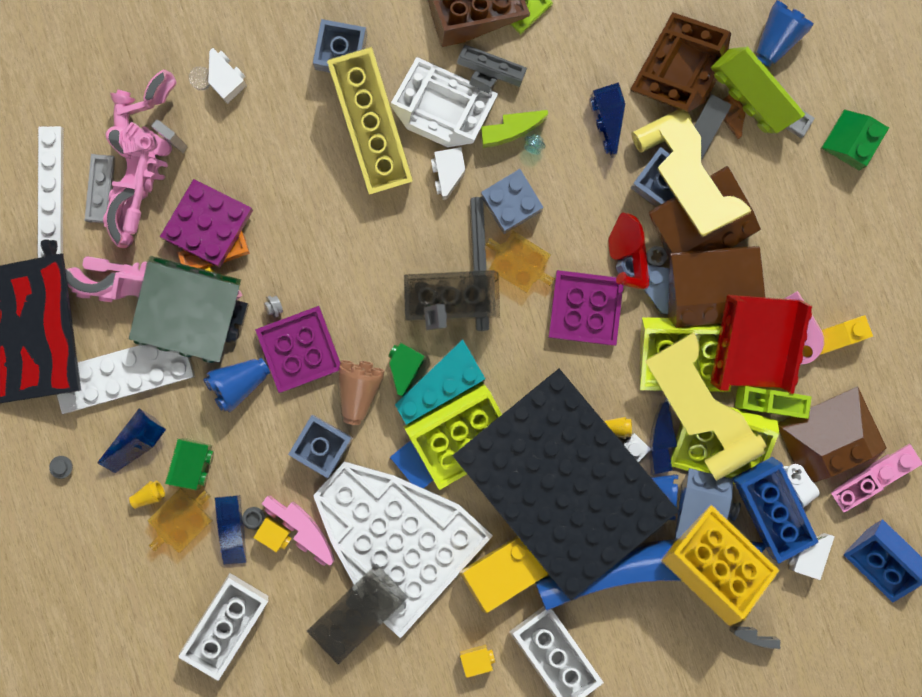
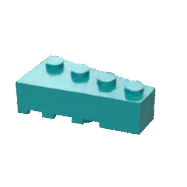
M461 340L395 404L406 425L486 379L464 340Z

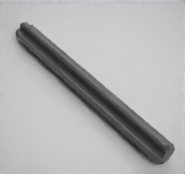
M473 197L470 199L476 330L487 331L489 330L484 205L483 198Z

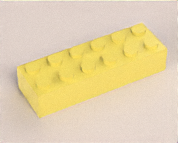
M368 47L327 60L369 195L413 182L373 48Z

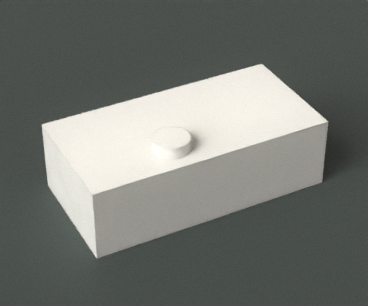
M229 573L181 649L179 658L219 681L266 606L269 596Z
M543 606L509 631L554 697H585L603 684L599 675L552 609L546 610L545 606Z

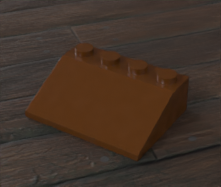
M728 166L709 177L723 197L732 196L742 200L751 209V212L702 237L676 197L661 204L648 213L669 260L670 253L731 248L761 230L752 207Z
M759 246L670 253L668 318L676 328L721 324L727 295L765 297L761 250Z

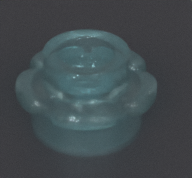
M532 134L525 137L524 148L528 152L538 155L541 150L545 149L544 140L539 135Z

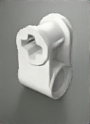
M792 464L784 466L798 499L804 508L819 496V490L801 465Z

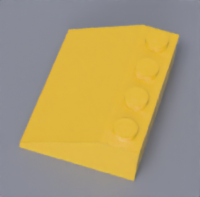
M712 505L699 516L661 559L728 626L745 619L779 572V569Z

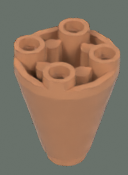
M341 360L339 384L343 422L351 425L361 424V420H364L382 383L384 369L373 367V363L367 361H360L359 364H354L348 360Z

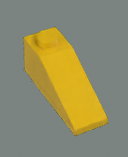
M866 315L822 329L824 347L820 355L873 337ZM804 345L802 354L804 357H810L813 354V350L810 346Z

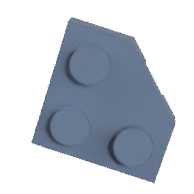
M648 265L649 286L643 290L655 304L659 313L668 315L670 269Z

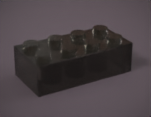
M495 270L404 275L406 321H425L424 307L437 304H445L447 320L500 318L499 272Z
M376 563L307 632L339 665L397 610L408 596Z

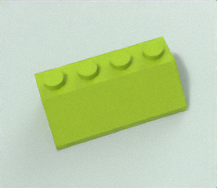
M748 46L728 49L711 67L715 72L714 77L729 88L728 92L731 97L742 103L744 112L750 117L755 118L758 122L757 126L762 132L777 134L806 115Z

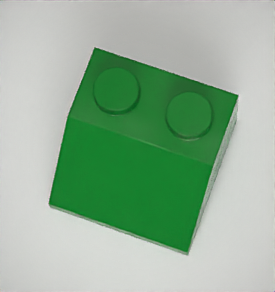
M844 109L821 149L860 171L869 164L889 127L871 116Z
M400 342L399 346H393L388 357L391 359L389 364L397 393L403 397L426 357Z
M188 438L177 439L165 484L198 490L201 489V486H205L208 473L205 472L207 464H211L214 456V451L211 450L212 445Z

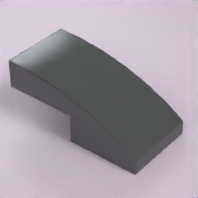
M730 626V631L751 644L765 648L780 649V639L776 636H757V629L754 627Z

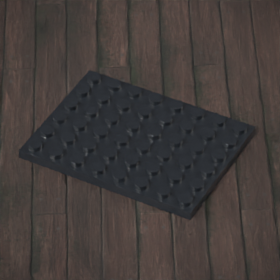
M560 368L452 455L570 601L679 512L676 506Z

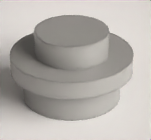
M267 296V302L264 303L268 315L272 314L276 318L280 313H283L282 305L277 296Z

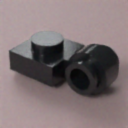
M236 300L225 342H237L240 330L236 329L235 324L243 326L249 307L248 303Z

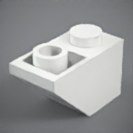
M212 48L209 51L208 83L228 104L247 86L243 80L246 76L237 67L233 69L228 64L230 59L222 51L217 53Z
M461 147L434 152L435 159H431L433 173L438 172L439 181H435L437 195L442 194L443 200L450 196L465 174Z

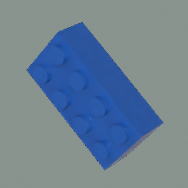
M771 457L732 478L769 556L778 564L819 543L780 461Z

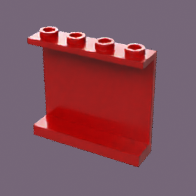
M727 295L710 383L720 391H729V387L732 385L776 387L794 394L795 387L798 384L800 364L803 361L802 353L807 340L809 320L812 317V305L797 299Z

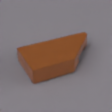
M729 94L722 99L731 104L723 121L738 140L742 137L746 113L741 102L735 100Z

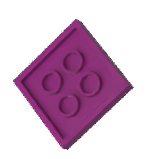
M193 179L162 231L160 238L221 268L251 216L253 209Z
M557 270L548 338L616 346L623 285L616 283L617 277Z
M320 306L255 329L278 393L288 391L339 371L340 359Z

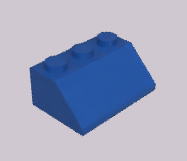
M883 519L866 529L844 553V556L892 603L922 586V557Z

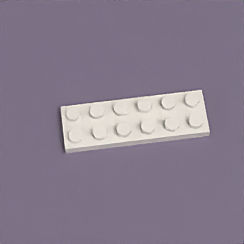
M149 344L146 346L138 345L78 362L81 391L58 394L57 397L62 414H67L194 378L195 375L190 357H184L179 352L172 350L167 352L161 351L156 346Z

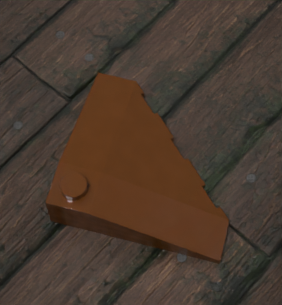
M428 0L435 30L442 47L465 43L530 16L525 0Z

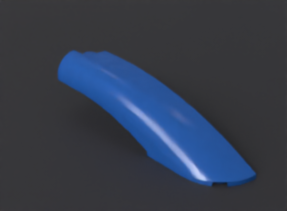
M662 540L639 544L574 599L592 592L625 584L649 581H682L661 561L676 540ZM749 541L761 553L765 550L763 542ZM551 576L535 582L546 610L570 601Z

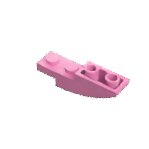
M909 443L857 473L831 492L843 513L884 490L883 487L921 466L922 461Z
M267 496L262 503L266 507L264 511L274 518L278 516L283 519L284 522L282 524L289 530L294 531L296 529L298 531L293 538L297 541L295 545L304 552L308 550L315 555L314 559L323 566L326 563L331 566L335 560L332 550L315 521L294 501L288 507H285L272 496Z

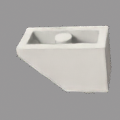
M826 533L817 536L819 543L788 559L789 569L821 580L835 536Z

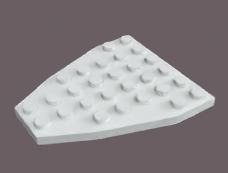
M343 462L313 495L331 544L366 607L400 638L493 536L459 504L394 475L348 462ZM363 590H364V591H367V592L369 593V595H370V597H371V601H370V602L368 601V597H367V595L363 592Z

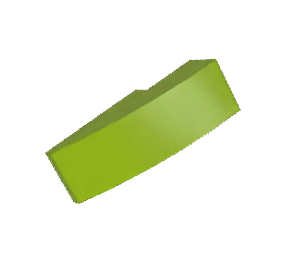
M548 110L506 114L502 116V124L482 126L483 148L499 146L526 135L547 119Z
M738 386L735 408L809 419L812 396Z

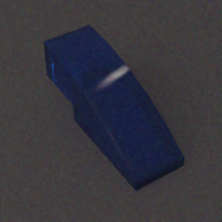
M668 401L660 403L651 429L650 466L652 474L673 471L668 448L677 447Z
M241 495L215 497L217 527L223 565L247 563Z

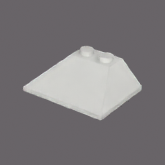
M416 57L390 106L408 130L443 146L454 147L474 143L498 93L491 91L488 94L470 85L469 80Z

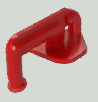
M622 212L608 238L609 253L614 260H621L632 255L634 277H629L625 272H621L616 278V283L643 290L649 286L644 231L636 216Z

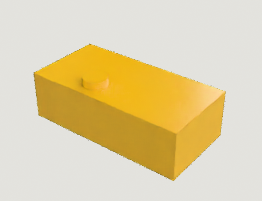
M518 536L459 572L480 609L485 613L493 610L548 575L547 571Z

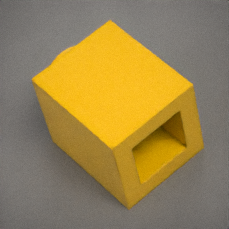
M270 517L265 518L253 537L275 552H278L281 548L285 550L292 539L289 537L291 530Z
M486 644L460 651L466 678L493 671L492 664L496 663L493 650H488Z

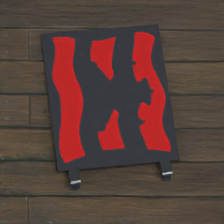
M45 239L41 241V248L45 257L0 265V404L81 391L64 254H56L58 248L56 240Z

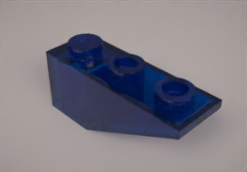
M619 82L593 90L591 98H589L591 110L596 111L598 116L596 120L599 133L603 132L605 138L603 141L606 154L610 153L611 159L617 155L626 104Z
M139 408L97 463L116 473L153 448L167 429L155 417Z

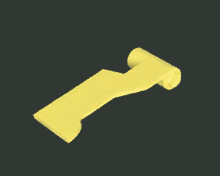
M678 109L632 132L631 135L636 148L641 153L664 141L667 143L672 153L658 167V171L703 237L750 213L751 209L736 197L722 196L701 164L700 134L691 123L692 120L689 113Z
M693 332L645 360L689 435L714 430L724 450L705 460V463L717 481L765 454L764 448L767 446L760 435H754L741 413L716 401L712 397L693 365L699 354L698 341Z

